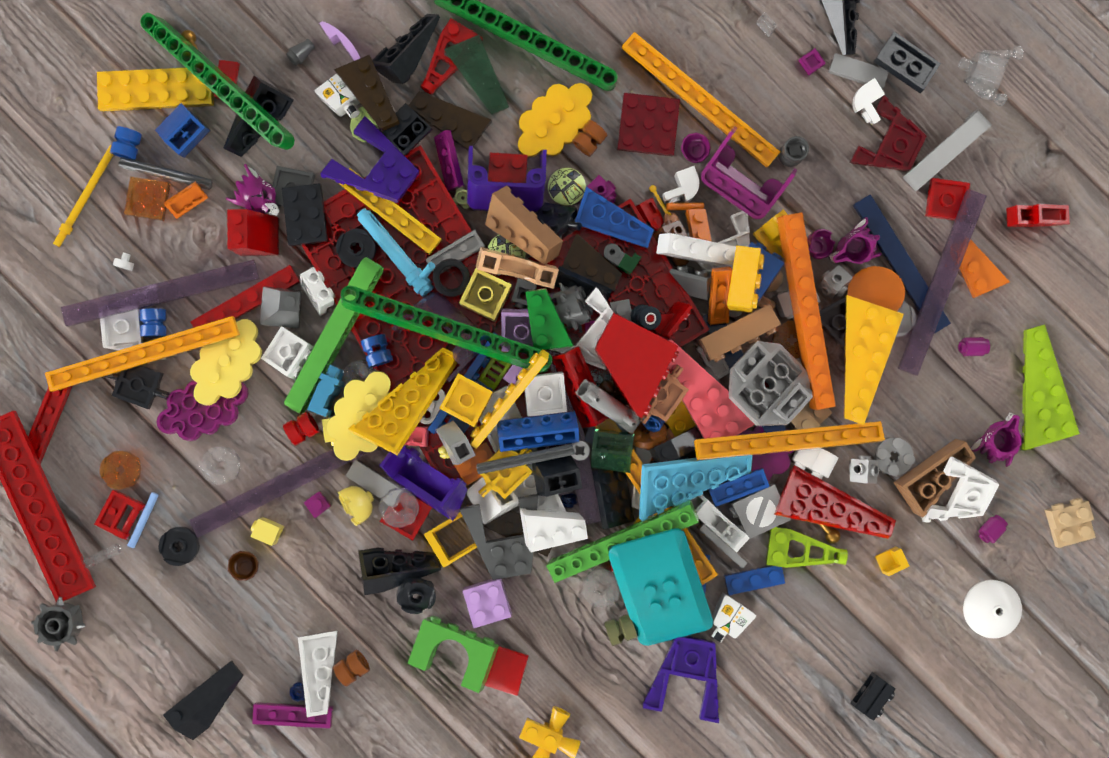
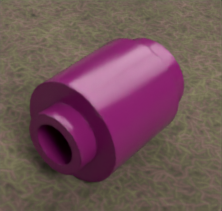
M964 337L958 344V350L964 357L984 356L990 352V342L983 337Z
M994 515L978 530L980 533L979 537L986 543H995L1007 530L1008 523L999 515Z

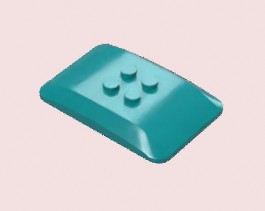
M678 528L620 543L610 548L609 559L630 620H632L636 630L638 641L642 645H654L678 637L703 632L713 626V617L684 531Z

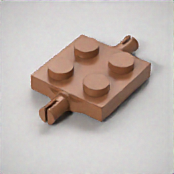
M677 365L665 380H661L658 385L661 389L657 397H652L649 403L652 407L645 419V415H643L642 418L638 419L639 421L646 424L651 415L667 422L689 390L677 379L684 370L682 367L680 368Z

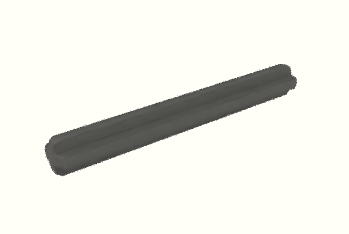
M121 157L119 160V167L187 185L196 181L201 188L208 190L211 189L213 184L212 180L124 157Z
M572 444L492 460L478 463L476 469L478 474L570 456L574 454V448Z

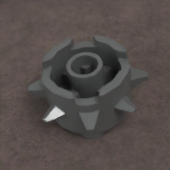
M560 283L561 291L553 294L552 297L553 300L557 299L558 305L555 306L563 324H567L566 330L574 328L575 331L578 329L582 333V324L590 322L591 315H593L591 306L585 302V291L582 286L577 287L574 285L568 288Z
M59 597L57 603L52 606L41 603L39 605L41 613L31 622L34 625L35 634L39 636L37 642L54 646L55 651H58L60 645L65 642L76 645V636L86 626L83 623L80 606H74L66 602L63 603L62 597Z

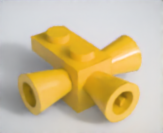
M553 706L550 722H545L544 725L529 718L526 719L519 738L539 747L532 758H550V754H555L557 748L570 758H575L581 741L563 737V729H561L571 715L569 712Z

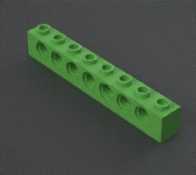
M691 500L661 514L651 516L643 522H637L552 558L546 566L554 583L610 560L609 550L614 545L670 529L678 528L682 530L697 524L699 517Z

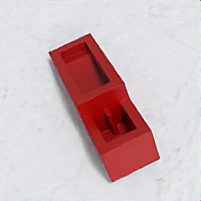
M1037 204L1033 206L1016 205L1006 208L1007 227H1040L1070 224L1069 205Z

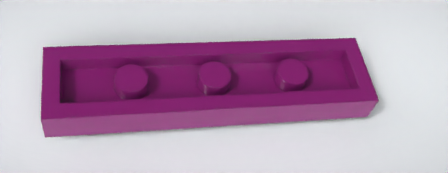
M255 703L253 705L252 724L331 728L333 707L328 708V714L307 717L306 705Z

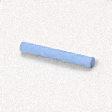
M151 492L127 546L135 548L159 494Z

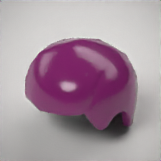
M695 132L688 134L683 139L681 151L689 162L700 163L709 157L711 146L705 135Z
M823 228L813 231L807 237L811 257L819 260L827 258L832 253L835 241L831 238V231Z

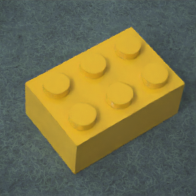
M736 245L727 302L729 310L752 313L753 308H757L758 294L755 293L756 289H760L762 277L759 274V269L763 270L765 259L764 254H761V248Z

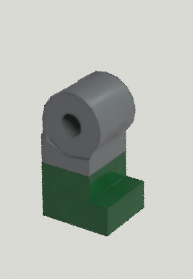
M609 244L604 249V258L629 276H631L641 260V257L634 253L633 257H630L622 252L616 244Z

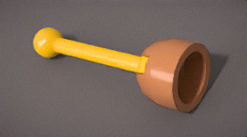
M651 185L649 190L655 195L665 213L663 217L664 223L670 220L672 223L679 221L680 219L674 212L667 211L656 191L657 187Z

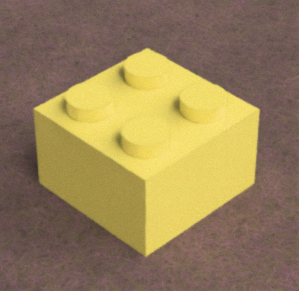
M476 268L459 304L496 322L510 294L512 284Z

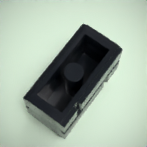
M871 672L850 704L874 721L875 718H879L883 714V707L886 702H890L894 698L895 688Z

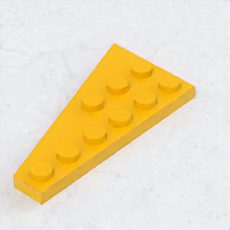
M846 295L844 418L864 425L904 314Z
M445 348L440 349L425 362L423 368L417 373H412L409 380L404 384L398 385L378 402V406L374 410L364 414L360 422L356 425L353 424L348 429L352 433L398 456L461 359L459 354Z

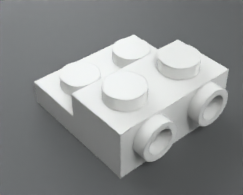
M312 267L300 274V285L319 316L327 313L328 307L334 305L333 298H335V295L330 287L327 288L325 286V278L320 271L317 272Z
M281 326L261 359L287 377L296 380L314 346Z

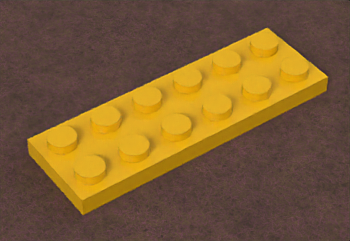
M187 68L97 72L98 110L176 108L180 103L185 107L214 106V92Z

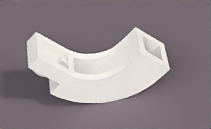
M703 495L691 499L699 520L735 552H738L749 540V537L726 518Z

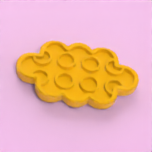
M577 83L568 89L562 84H554L549 87L546 96L538 97L534 100L532 110L524 112L519 119V126L523 134L518 140V148L522 155L535 157L542 150H547V156L553 157L562 152L564 144L572 143L578 131L582 130L588 120H591V114L587 108L592 99V92L589 86Z

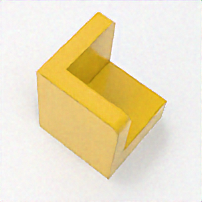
M896 546L875 556L882 573L887 576L909 567L902 549Z

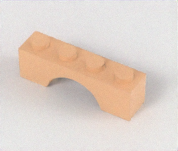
M480 247L476 263L477 270L521 278L554 289L559 271L553 265H544L541 262Z

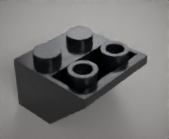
M405 103L395 113L400 124L381 131L404 156L433 130Z
M571 455L532 463L537 495L547 497L582 488L580 471Z

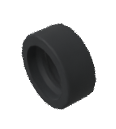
M457 259L443 260L436 265L433 271L435 288L445 296L455 297L461 295L470 281L467 267ZM449 266L459 268L463 275L461 285L454 289L444 287L440 281L442 270Z

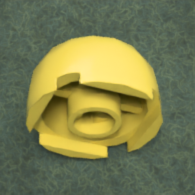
M349 486L338 492L339 500L346 514L353 516L350 520L354 525L357 526L370 517L373 509L371 502L374 501V498L369 491L365 492L363 488L358 486Z

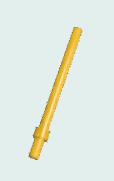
M112 145L108 147L67 220L59 227L60 232L53 242L54 245L61 247L67 234L70 235L74 222L113 157V154L110 153Z

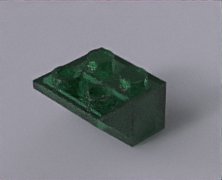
M596 429L593 437L591 468L630 473L635 434Z

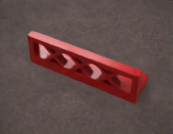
M579 346L565 353L552 356L557 372L564 373L565 390L582 428L594 427L609 419L581 400L575 393L585 379L595 384Z

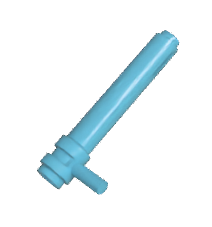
M366 208L362 209L357 214L358 221L406 277L407 283L414 287L413 290L422 297L427 295L434 288L428 276L434 270L435 264L429 262L423 271L421 268H417L373 213Z

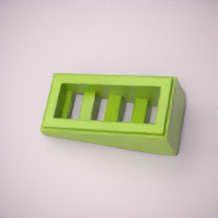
M492 358L478 380L495 390L511 364ZM495 361L499 362L500 364H502L503 366H505V368H504V369L501 368L500 366H498V365L495 364L494 362H495ZM492 367L501 374L497 375L496 373L491 371L490 368ZM486 374H488V375L492 376L493 378H495L496 381L493 382L492 380H490L489 378H487V377H486Z

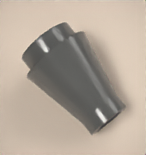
M306 39L304 42L289 48L286 56L295 66L301 65L311 51L315 49V46L309 39Z

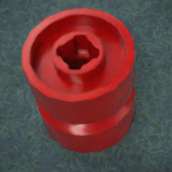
M308 411L297 416V421L290 420L283 424L287 437L295 446L305 441L306 436L310 438L320 432L315 419Z

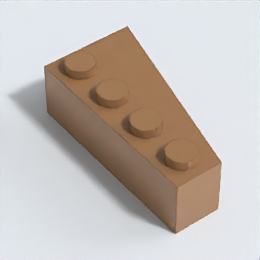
M508 186L492 193L485 223L486 226L544 265L559 256L563 240L546 224H542L538 220L537 215L533 211L530 212L523 205L524 202L511 193L512 190Z
M771 304L700 339L698 342L708 361L714 359L716 363L725 358V353L731 351L733 354L743 349V344L748 342L751 345L759 341L760 335L766 333L769 336L776 332V327L781 325Z
M954 439L893 482L914 514L923 518L928 513L927 510L937 503L940 495L952 486L951 483L956 477L947 476L944 473L945 466L950 457H954L967 465L974 461L976 456L967 442Z

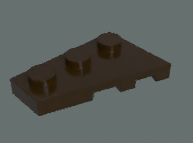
M576 233L562 267L613 289L612 292H614L622 273Z

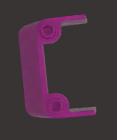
M734 126L702 171L701 180L709 188L752 218L762 219L795 177L797 169L794 168L784 183L772 178L768 179L761 187L730 166L735 159V151L727 143L738 129Z

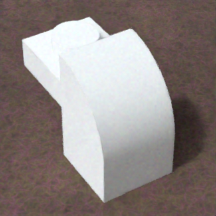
M875 78L858 89L852 103L854 112L856 113L862 109V117L866 123L870 122L871 125L881 120L871 103L885 95Z
M695 166L676 172L674 178L678 188L663 193L662 199L664 204L668 202L677 203L681 201L680 198L683 199L684 203H689L694 198L699 189V177Z

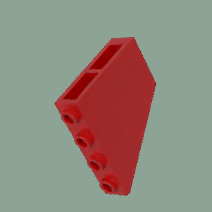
M615 313L611 315L594 349L635 415L640 418L643 415H648L652 407L649 403L652 397H657L661 389L658 386L662 379H666L670 371L668 369L670 362H674L679 354V351H677L678 345Z

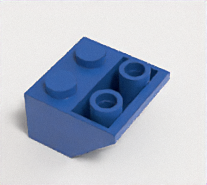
M182 103L155 129L163 141L184 158L211 131Z

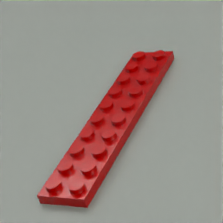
M11 411L0 416V481L56 603L59 597H62L63 601L95 588L94 580L17 412Z

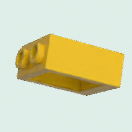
M461 512L458 513L453 521L447 519L424 534L443 568L477 548L474 542L449 557L436 535L437 531L462 517Z

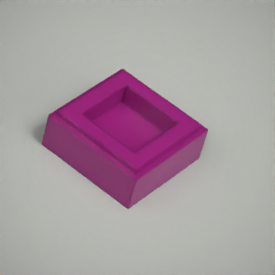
M816 48L798 60L809 76L826 64Z

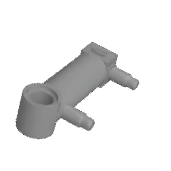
M586 379L575 392L581 400L631 434L641 422L638 420L640 417L636 416L631 408Z

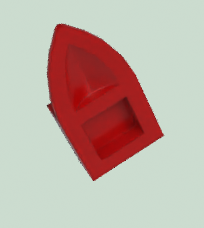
M653 197L636 206L643 220L648 222L655 231L661 228L664 221Z

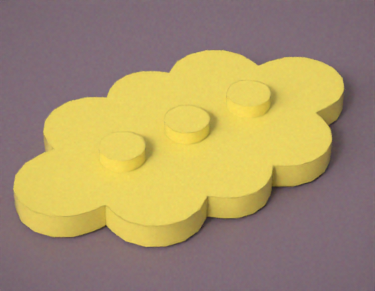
M242 319L236 322L239 336L201 348L200 359L190 369L192 379L197 382L194 389V397L200 404L212 405L217 402L220 396L224 398L237 396L242 388L241 382L251 377L253 373L252 365L257 363L262 356V349L255 342L258 336V328L251 320Z
M373 371L366 377L365 381L360 379L349 381L344 388V397L336 401L334 406L335 415L327 423V432L332 438L336 439L334 453L339 459L344 461L352 460L359 451L372 452L377 449L378 445L352 433L348 428L360 422L364 414L374 410L378 406V402L389 394L391 382L386 373Z

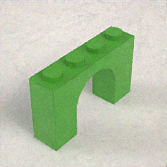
M436 616L423 619L407 664L426 671L431 668L440 643L444 640H455L464 646L469 659L461 686L480 693L486 684L499 645L495 644V641L491 638L484 637L482 639L477 637V633L473 631L460 630L456 624H445L441 622L442 619Z

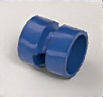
M117 126L114 136L117 141L112 142L110 153L118 157L135 160L138 152L135 146L140 144L142 134L129 128Z
M157 308L140 309V321L143 322L140 326V337L160 338L167 336L166 326L163 325V322L166 321V310Z
M385 334L375 335L360 341L363 351L368 354L366 361L369 368L393 361L391 351L386 349L388 342ZM380 347V350L373 352V348Z

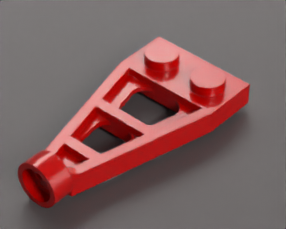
M450 18L440 34L426 78L420 85L421 89L433 95L448 78L474 55L482 43L483 37ZM449 42L462 48V53L455 59H450L444 55L446 45ZM439 60L450 65L443 75L435 71Z

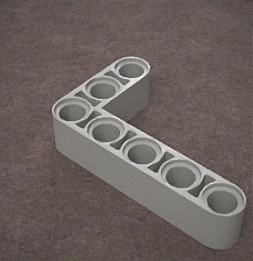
M978 109L971 113L960 127L902 177L914 191L920 189L992 125Z

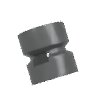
M800 136L789 138L780 149V162L787 167L797 166L809 152L808 142Z

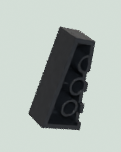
M846 297L819 310L822 328L844 352Z

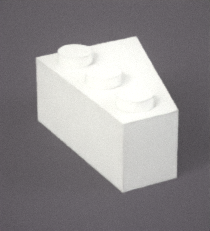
M520 508L525 544L530 552L588 539L585 520L579 513L549 512L539 509L526 510V508Z

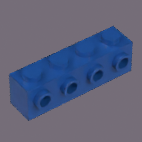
M575 412L501 420L497 423L500 452L579 442V427Z

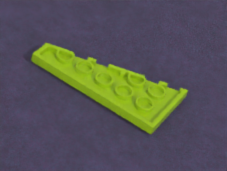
M1045 324L1024 330L1023 353L1025 354V366H1023V373H1025L1022 402L1024 444L1022 443V450H1028L1080 433Z

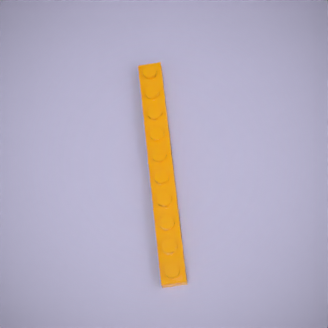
M633 32L623 44L622 49L726 135L729 134L734 126L738 129L731 139L766 168L780 153L778 149L638 34Z
M231 316L45 373L50 392H54L239 336L240 334L235 317Z
M610 418L594 426L640 494L642 464L644 463L617 423ZM673 506L664 509V511L673 508ZM687 528L682 529L686 535L701 584L704 585L718 576V573Z
M879 421L864 423V425L858 423L696 439L694 446L697 460L882 442L885 438L882 423Z

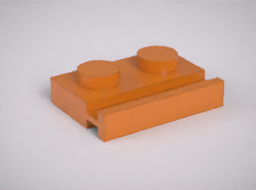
M487 442L481 444L477 449H473L476 456L459 465H454L467 485L482 477L478 474L476 465L486 462L493 455Z

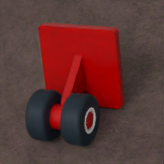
M676 301L666 314H660L657 308L641 304L632 310L631 321L647 330H653L657 335L669 338L678 331L680 323L689 317L693 307L690 304Z

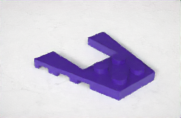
M364 116L354 129V134L384 152L383 156L365 179L333 159L320 173L321 177L333 179L335 182L343 185L348 184L356 187L357 190H365L373 193L375 196L398 203L419 175V170Z
M688 636L674 639L642 707L662 712L669 674L706 681L699 719L719 723L715 642Z

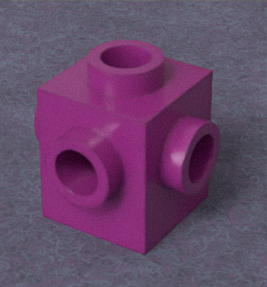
M598 175L587 186L611 203L615 202L617 197L616 187L611 181L608 180L606 182Z

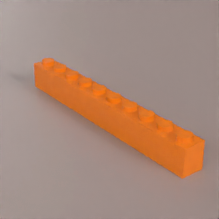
M803 213L784 215L777 218L801 362L809 377L810 389L813 395L812 399L808 402L809 408L820 410L835 407Z

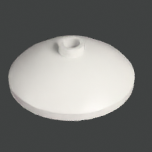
M985 580L977 583L968 591L964 599L963 613L967 624L976 633L987 638H1000L1011 633L1019 624L1022 615V604L1016 591L1008 584L998 580ZM1000 608V613L996 614V610Z

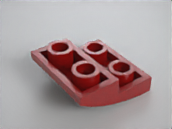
M499 646L485 686L518 696L529 655Z

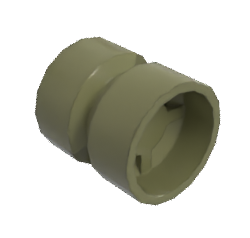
M629 614L619 616L617 621L611 619L604 622L612 646L621 644L623 639L629 641L638 638Z

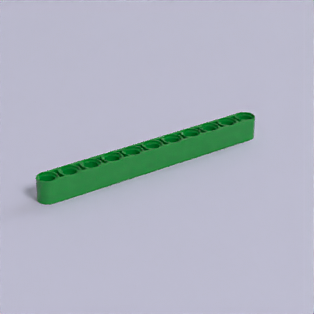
M433 0L437 6L605 91H611L616 87L618 76L613 69L477 0ZM455 1H461V2H462V3H461L460 5H458V6L453 5V3H454ZM472 9H477V10H478V13H476V14H471V13H469V12H470ZM491 17L496 19L492 23L486 21L488 18ZM511 26L512 30L504 31L503 28ZM526 34L529 38L522 40L520 36ZM544 43L546 47L540 49L537 47V44ZM559 51L563 55L561 57H555L553 54ZM572 60H577L580 64L577 66H573L570 64V62ZM593 68L596 70V73L589 74L587 70ZM611 77L613 82L606 83L604 78Z
M145 13L141 17V27L265 140L271 145L284 150H289L293 147L294 136L169 23L151 13Z
M346 286L341 291V303L346 309L527 369L530 365L531 357L535 353L539 354L541 349L354 286ZM347 295H353L355 296V299L349 301L346 300L345 297ZM367 301H372L375 305L367 307L364 304ZM385 308H392L394 312L387 314L383 310ZM410 314L413 316V319L405 320L403 316ZM427 320L432 322L433 325L426 327L422 322ZM449 327L452 332L444 333L442 328ZM461 334H469L471 339L464 340ZM487 340L490 345L487 347L483 346L480 341ZM505 346L508 348L509 352L503 353L500 351L499 347ZM518 353H525L528 358L521 359ZM550 354L546 365L538 373H545L552 363V356Z

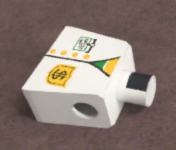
M337 74L314 90L320 100L339 117L347 113L353 119L359 115L360 111L356 107L359 104L358 100Z
M722 592L712 614L713 624L717 628L711 636L720 643L726 634L737 638L757 615Z

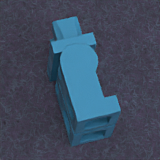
M330 365L326 375L321 373L319 379L322 380L318 383L307 410L328 418L334 416L335 412L331 410L335 397L340 394L341 387L344 388L346 382L342 381L345 373L344 370Z

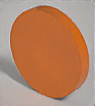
M871 266L860 270L853 276L848 285L847 295L898 312L905 298V287L901 278L894 271L885 267Z

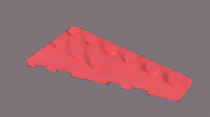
M669 339V340H668V341H670V342L676 344L672 339ZM678 346L677 351H679V354L674 362H670L668 369H670L669 374L672 373L677 365L684 369L677 378L683 386L689 389L682 401L702 437L706 439L736 436L755 425L729 399V391Z

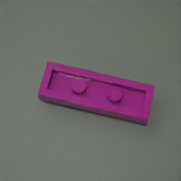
M445 130L434 136L445 187L448 192H453L464 186L451 130Z

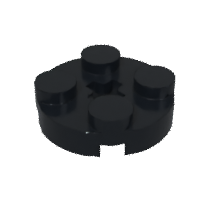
M351 229L339 237L336 251L345 265L357 268L365 257L371 260L374 259L376 254L375 240L368 232L362 229ZM359 243L361 251L355 254L351 247Z
M175 527L168 530L161 536L158 545L159 552L164 558L163 560L173 566H182L192 562L200 548L199 536L187 527ZM181 541L184 547L177 551L178 548L175 547V543Z
M408 577L404 579L396 594L397 603L401 606V609L410 614L423 613V610L432 608L436 601L434 584L422 578ZM414 594H419V595H421V596H417V598H413V595H414Z

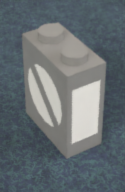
M770 483L768 488L729 502L731 505L729 511L734 519L737 518L740 524L737 527L749 539L791 520L788 517L774 515L780 500L775 484Z

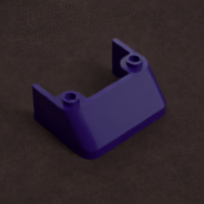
M469 146L468 206L473 210L488 211L492 193L508 186L512 190L511 193L516 198L519 197L524 202L523 205L530 212H538L543 206L547 150H542L540 155V169L530 170L526 177V183L488 182L486 169L482 166L472 165L473 146Z
M404 445L398 456L389 452L380 466L390 478L453 521L458 515L467 493V488L465 487L467 484L458 477L456 480L448 478L422 461L419 457L420 453L412 447L409 450Z

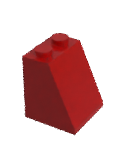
M227 209V249L240 256L279 255V218L248 209Z

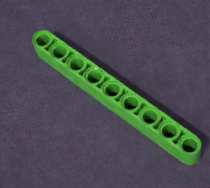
M365 257L357 267L348 286L372 292L382 275L384 267ZM347 295L345 299L351 301L355 299V296ZM341 298L285 399L284 405L300 415L308 409L316 387L322 380L319 379L321 373L326 375L329 366L334 362L360 314L346 309L341 303Z

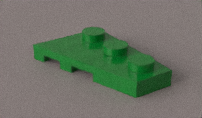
M547 289L526 291L533 347L545 350L574 346Z

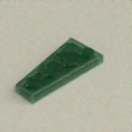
M480 35L444 49L445 53L450 57L491 115L509 108Z

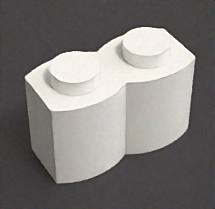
M822 448L796 450L791 460L795 462V466L802 470L808 468L812 471L811 475L822 480L823 477L829 478L839 457Z

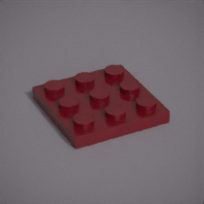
M624 93L617 150L673 157L680 99Z

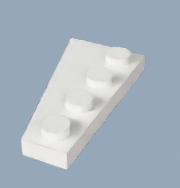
M338 631L298 637L307 717L328 714Z

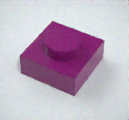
M321 491L304 502L314 518H317L331 507V504Z

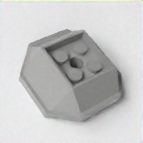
M757 341L730 368L729 399L756 426L789 424L813 397L806 369L781 344ZM764 382L768 383L769 389L765 387Z

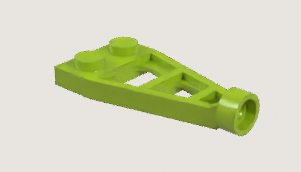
M782 527L770 529L766 565L788 568L831 563L845 565L847 562V549H837L792 529ZM791 540L798 541L805 546L804 554L801 557L791 558L788 556L789 542ZM810 546L823 548V557L810 558Z

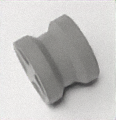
M581 440L572 443L574 454L571 456L579 461L586 459L590 452L588 444Z

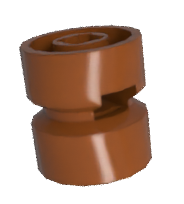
M588 120L582 128L583 132H579L572 140V143L583 154L591 157L597 149V144L601 145L608 135L600 125L592 120Z
M356 649L347 656V660L342 659L333 665V670L338 680L347 687L357 680V676L362 677L369 672L370 666L364 655Z

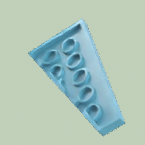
M752 455L706 460L690 458L642 464L639 519L643 522L655 513L661 514L665 512L664 509L670 506H678L702 495L705 490L715 489L719 487V484L727 480L733 481L750 473Z

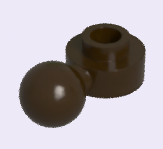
M604 380L600 383L599 388L610 395H614L613 397L624 405H629L620 389L616 388L612 381Z

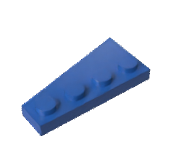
M586 186L575 222H580L584 228L648 248L654 229Z

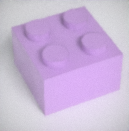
M502 309L501 336L533 347L528 309ZM502 346V352H509L507 347Z
M490 579L464 587L463 594L473 628L511 617L512 611L502 579Z

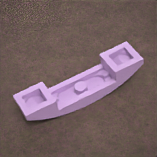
M322 21L319 23L333 45L341 42L353 61L360 59L355 47L342 32Z

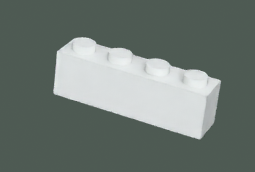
M673 233L659 234L656 254L721 267H733L736 247Z

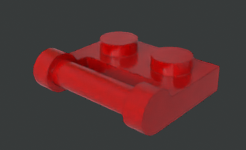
M116 489L112 490L94 525L121 539L127 540L130 535L129 531L140 510L144 509L145 504ZM128 505L132 506L133 509L122 529L117 528Z

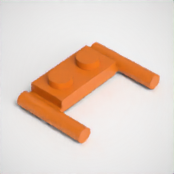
M703 202L666 204L667 211L686 210L690 237L711 241L707 213Z

